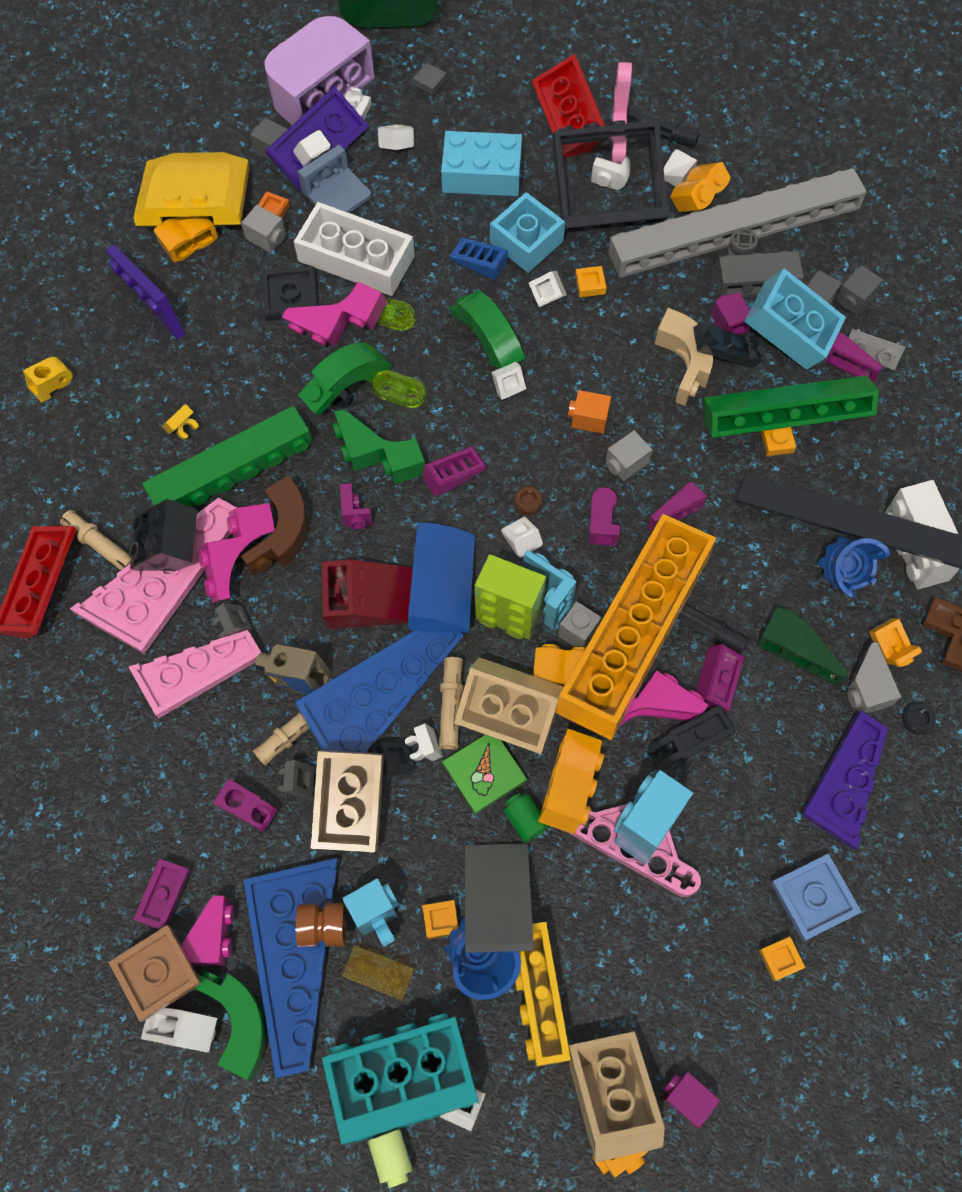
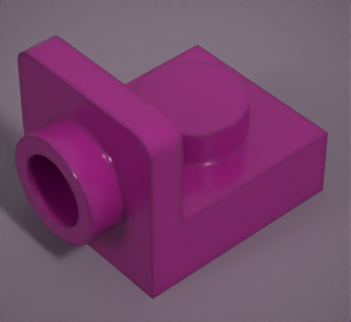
M340 484L344 527L362 529L372 525L371 509H360L359 494H353L352 484Z

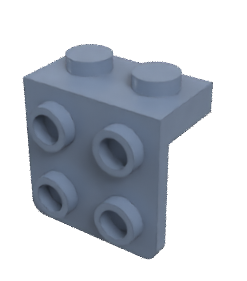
M340 145L326 151L322 156L306 164L298 171L302 192L314 205L320 202L350 213L371 198V191L348 169L346 152Z

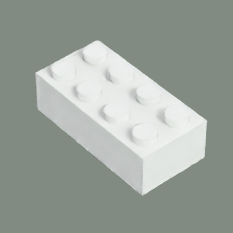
M317 202L294 240L299 262L314 266L355 283L360 282L390 296H393L415 256L413 236Z

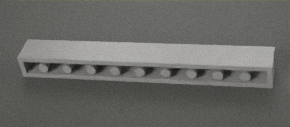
M854 168L844 171L840 170L833 174L820 178L815 177L799 184H790L778 190L766 191L749 198H741L738 201L725 205L720 204L704 211H695L683 217L670 218L658 224L646 225L626 233H618L610 237L608 254L619 278L729 247L733 232L740 228L751 229L755 232L757 238L860 209L866 195V190Z

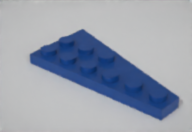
M414 630L294 702L321 750L367 753V750L411 700V697L427 681L430 674L461 640L463 634L461 632Z

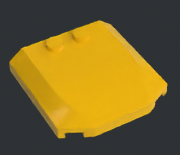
M225 152L172 153L147 161L133 217L135 225L162 226V217L213 216L214 225L241 224L250 169L248 159Z

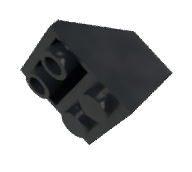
M165 499L137 515L132 526L134 538L129 551V557L131 558L130 569L134 571H177L191 564L197 509Z

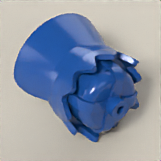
M840 536L836 543L826 547V555L818 563L824 570L823 578L832 584V588L841 589L849 597L855 598L856 589L876 582L877 579L874 576L877 571V559L889 557L890 551L886 545L875 539H857Z
M465 917L461 920L460 928L450 932V943L448 946H445V951L453 965L455 984L463 994L477 1000H489L504 994L513 986L518 978L521 966L518 951L465 953Z

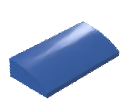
M417 522L408 613L409 630L469 632L475 550L474 534L450 526Z

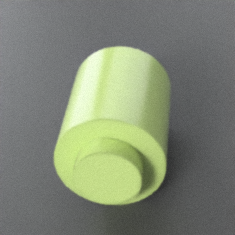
M398 1129L369 1140L368 1145L380 1184L387 1182L388 1187L391 1188L409 1181L407 1173L412 1172L413 1169L401 1130Z

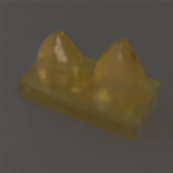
M354 945L342 977L404 1001L415 969Z

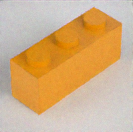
M570 729L566 730L558 749L538 822L575 834L580 824H586L591 807L586 806L588 797H593L598 780L593 779L594 772L600 770L604 759V754L600 753L602 740Z

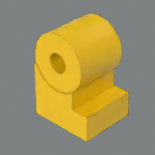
M49 357L23 370L28 389L41 403L51 398V392L64 388L72 379V372L57 357Z

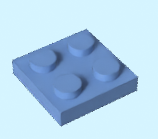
M829 853L771 882L803 942L862 912Z

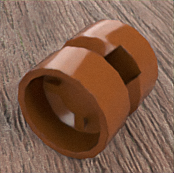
M318 903L298 904L296 911V943L298 947H317L320 941H323L325 946H345L347 936V911L345 903H327L324 909H321Z

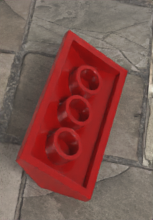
M575 54L532 80L552 133L558 131L559 128H566V126H573V129L584 128V125L589 123H599V126H605ZM599 141L562 145L563 158L590 152Z
M32 526L0 608V634L29 639L37 635L77 528L74 526Z

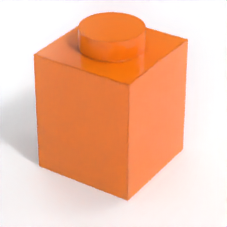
M578 390L576 401H570L568 416L573 417L572 428L604 434L611 396Z

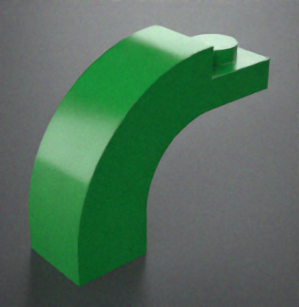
M477 290L471 295H464L458 298L456 304L449 307L454 318L465 322L475 332L491 366L500 369L511 363H518L525 358L519 341L507 319L486 294Z
M358 342L349 344L330 354L311 371L314 377L298 396L315 414L320 416L345 388L361 380L369 381L375 385L392 364L376 347L369 343Z
M204 970L202 975L197 974L202 984L194 989L219 1001L226 1008L231 1020V1037L218 1066L246 1080L253 1081L263 1061L267 1045V1024L262 1006L255 994L242 981L227 974L222 985H219L222 978Z

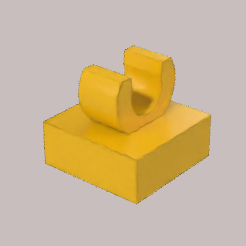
M186 404L162 425L169 434L176 429L178 437L183 440L188 437L183 431L184 425L191 426L193 430H196L199 426L195 420L188 418L193 411Z

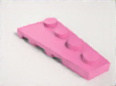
M246 630L213 640L210 644L196 648L194 646L184 649L182 653L169 657L165 655L155 658L153 662L147 664L129 666V669L153 712L159 719L254 664L261 651L249 631Z

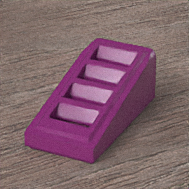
M841 332L838 333L827 358L824 359L825 362L855 377L867 375L873 383L883 367Z
M471 446L426 464L422 478L434 496L437 497L485 471L487 466ZM467 458L472 467L469 468L464 459ZM455 464H457V465L459 466V468L461 469L460 472H459V470L456 468ZM445 470H448V472L450 473V476L447 475V473L445 472Z
M692 482L687 483L651 515L648 530L651 533L653 532L662 514L679 520L701 509L707 498L706 495Z

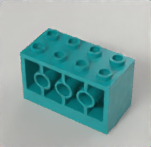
M447 1013L437 1015L428 1019L429 1025L417 1028L415 1023L396 1028V1035L385 1038L380 1033L363 1038V1045L355 1048L349 1046L348 1043L329 1049L330 1055L322 1057L341 1144H353L439 1117L458 1109L461 1110L479 1104L456 1017L449 1018ZM433 1055L436 1059L442 1060V1063L437 1066L438 1071L434 1073L430 1069H425V1064L429 1062V1057ZM400 1065L403 1069H408V1074L404 1076L402 1083L397 1079H393V1074L396 1073V1068ZM366 1076L374 1079V1085L371 1086L369 1093L361 1089V1084Z

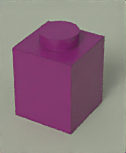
M740 292L732 295H723L714 302L711 317L718 328L740 335L748 333L751 326L744 322L750 309Z
M683 1072L681 1076L675 1073L664 1087L667 1094L663 1100L694 1128H700L720 1102L714 1094L689 1072Z

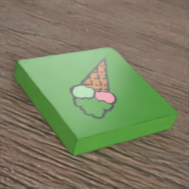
M486 734L442 761L446 771L475 815L527 782V778L502 741Z

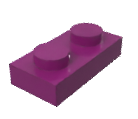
M159 858L133 920L159 930L169 925L191 870Z

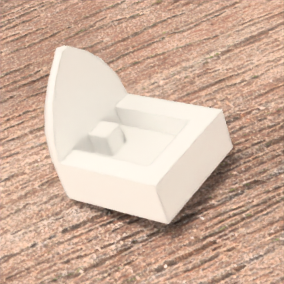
M596 157L593 164L591 182L615 190L623 188L630 175L629 158L625 157L620 165Z

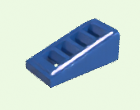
M462 237L450 254L449 259L495 281L508 262V251L497 246ZM464 247L468 250L465 255L460 254ZM472 252H476L474 257H470Z

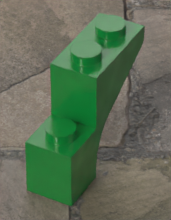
M338 410L334 412L336 423H333L332 426L337 440L342 438L345 446L340 447L344 461L345 463L351 462L354 471L381 463L385 475H391L394 485L422 476L425 461L416 438L399 442L388 441L379 437L348 411Z

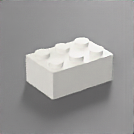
M934 480L901 488L885 511L889 515L958 534ZM897 550L898 554L903 556L907 565V575L911 581H914L917 590L950 581L959 570V568Z

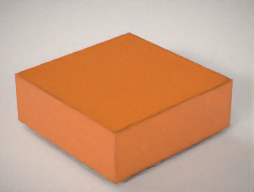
M266 191L258 205L283 218L290 207L289 199Z

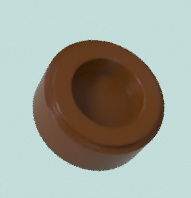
M531 486L520 488L514 497L515 509L524 516L537 514L542 508V494L538 489Z

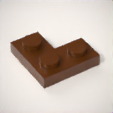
M934 597L922 626L950 637L942 664L962 672V608Z

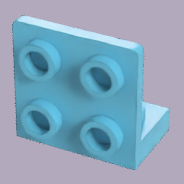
M527 550L523 555V567L546 576L545 592L547 594L544 598L546 602L543 610L545 613L544 624L554 630L574 604L576 581L566 570H558L550 565L543 555L539 553L533 554Z

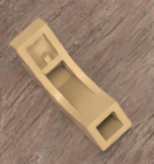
M668 308L658 328L655 344L674 351L685 362L687 371L679 386L675 402L686 406L690 396L695 398L699 386L706 388L712 369L713 356L697 351L693 330L697 323L685 314Z

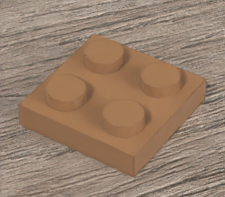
M166 925L108 962L138 1020L141 1022L202 984L169 925Z

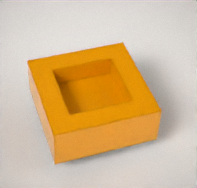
M602 266L576 269L575 278L579 297L606 294V283Z
M791 427L761 431L766 456L795 452L796 445Z
M454 900L422 905L427 939L450 936L451 931L459 929Z
M791 937L759 950L773 982L805 968Z

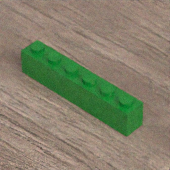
M866 375L704 397L703 422L711 437L714 438L877 415L879 390Z
M292 406L148 479L142 484L154 506L165 499L189 507L198 506L220 492L229 491L235 484L245 479L254 478L260 471L270 466L279 465L285 458L295 453L304 452L313 442L307 426L295 407Z

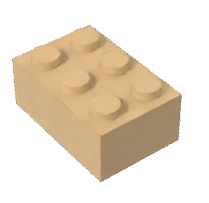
M479 657L470 667L454 723L542 754L550 737L557 715L558 698L564 686Z
M330 750L318 751L311 848L376 852L379 841L384 754Z
M635 1031L569 1045L571 1059L569 1067L594 1161L600 1162L663 1148L665 1127Z

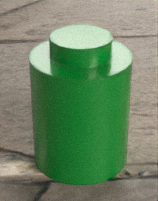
M518 793L506 801L507 808L504 810V814L524 844L533 841L550 828V826L538 822L541 811L529 794L522 796L521 793Z

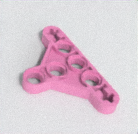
M628 804L599 812L590 810L588 818L594 821L589 825L587 835L582 833L585 827L582 824L579 825L575 834L569 833L678 896L690 897L700 887L701 879L698 872L678 859L670 831H668L651 857H659L664 860L666 864L664 873L654 874L651 872L648 866L649 861L645 865L635 857L626 858L622 855L620 847L614 843L618 835L614 832V829L617 826L620 815ZM597 826L606 827L610 832V839L606 842L596 841L592 834L593 829ZM672 865L678 868L674 872L677 876L682 878L685 874L691 876L690 882L693 884V887L688 886L685 890L680 887L681 881L675 877H672L670 882L665 880L671 872Z

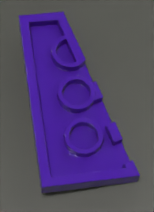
M115 245L106 249L111 259L108 264L115 275L121 276L126 286L134 290L138 298L142 302L144 301L176 340L184 336L185 332L166 295Z
M863 711L855 715L800 814L852 850L859 847L861 839L859 833L867 814V810H865L868 796L873 790L875 782L873 781L876 766L879 765L887 733L886 726Z

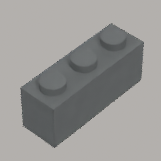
M799 251L719 257L715 271L719 298L723 295H732L740 292L742 297H757L764 282L783 268L803 282L804 276Z

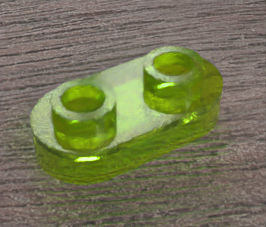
M385 297L387 303L376 324L399 331L411 328L415 323L413 307L408 303Z
M388 370L377 373L373 378V391L380 399L408 408L418 407L425 401V386L418 379ZM385 386H390V387H391V388L388 389V390H384V389H383ZM410 394L417 395L416 397L412 398L408 397Z

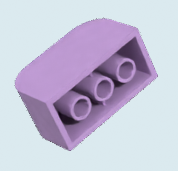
M333 16L320 17L311 21L290 38L280 43L267 55L265 60V70L273 106L292 125L334 86L345 97L347 91H351V87L361 89L374 79L370 40L345 20Z

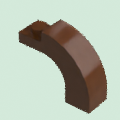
M289 475L264 490L270 505L278 514V523L274 532L266 540L241 555L251 575L267 570L275 560L284 568L296 557L305 542L308 530L307 512L299 489Z

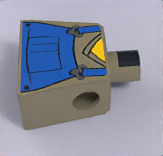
M278 644L273 646L271 654L261 652L257 656L255 663L256 669L264 671L277 686L304 695L329 682L332 675L331 670L317 652Z

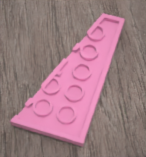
M217 498L197 513L191 564L177 571H134L130 569L129 564L117 573L115 579L104 587L100 586L95 589L91 597L81 604L78 602L70 610L145 654L205 571V568H202L198 556L199 551H202L201 546L207 542L228 539L230 536L227 527V517H230L229 512L236 507Z

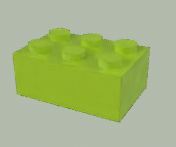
M489 554L475 583L476 619H479V622L486 627L495 628L496 626L504 629L508 635L514 638L522 639L524 637L530 640L543 611L546 576Z

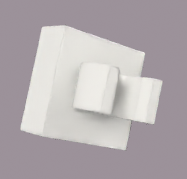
M351 87V91H347L345 98L359 115L365 119L371 106V97L362 95L361 89Z
M517 362L491 372L497 394L502 400L526 389L521 366Z
M425 723L414 728L416 736H409L405 739V744L408 746L416 743L419 745L418 751L409 755L412 760L419 761L425 757L434 761L444 757L441 748H439L435 730Z

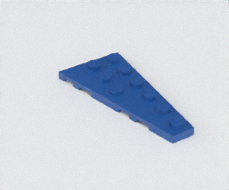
M338 858L243 880L275 1079L308 1072L311 1069L327 946H325L323 941H320L317 947L297 946L296 911L298 904L318 903L319 907L324 909L327 903H333Z

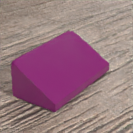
M723 644L708 648L696 692L703 697L704 702L708 706L715 708L720 705L723 711H730L744 656L739 655Z

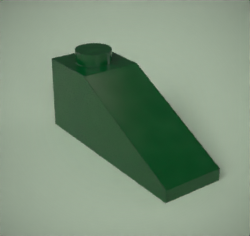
M777 606L757 646L839 687L848 674L845 668L804 619L800 618L791 609H782Z

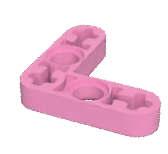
M618 62L612 122L624 120L625 124H627V107L632 72L631 62ZM626 138L612 140V162L621 164L626 157Z

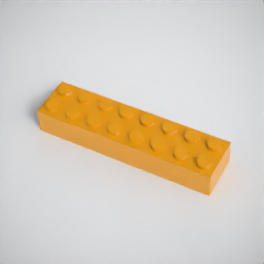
M662 514L561 691L556 708L557 714L609 740L613 739L709 560L716 537Z

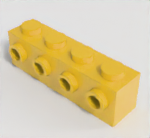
M546 922L532 924L533 951H518L521 966L518 978L515 981L516 990H523L525 1004L519 1005L522 1025H529L531 1039L525 1040L528 1061L535 1060L536 1067L571 1060Z

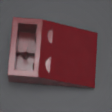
M352 559L322 561L323 618L327 629L409 624L408 613L413 573L412 567Z

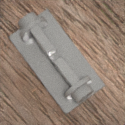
M851 329L848 336L849 339L878 363L893 370L896 369L905 349V346L899 345V342L893 343L860 332V329Z

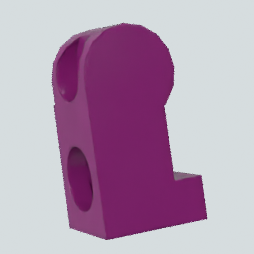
M599 488L592 495L589 525V544L618 545L620 525L612 524L617 496L609 488Z
M230 779L227 780L213 802L219 810L234 816L263 833L278 811L260 799L259 796Z

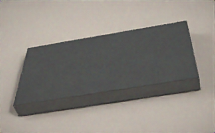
M528 844L465 845V953L533 951Z

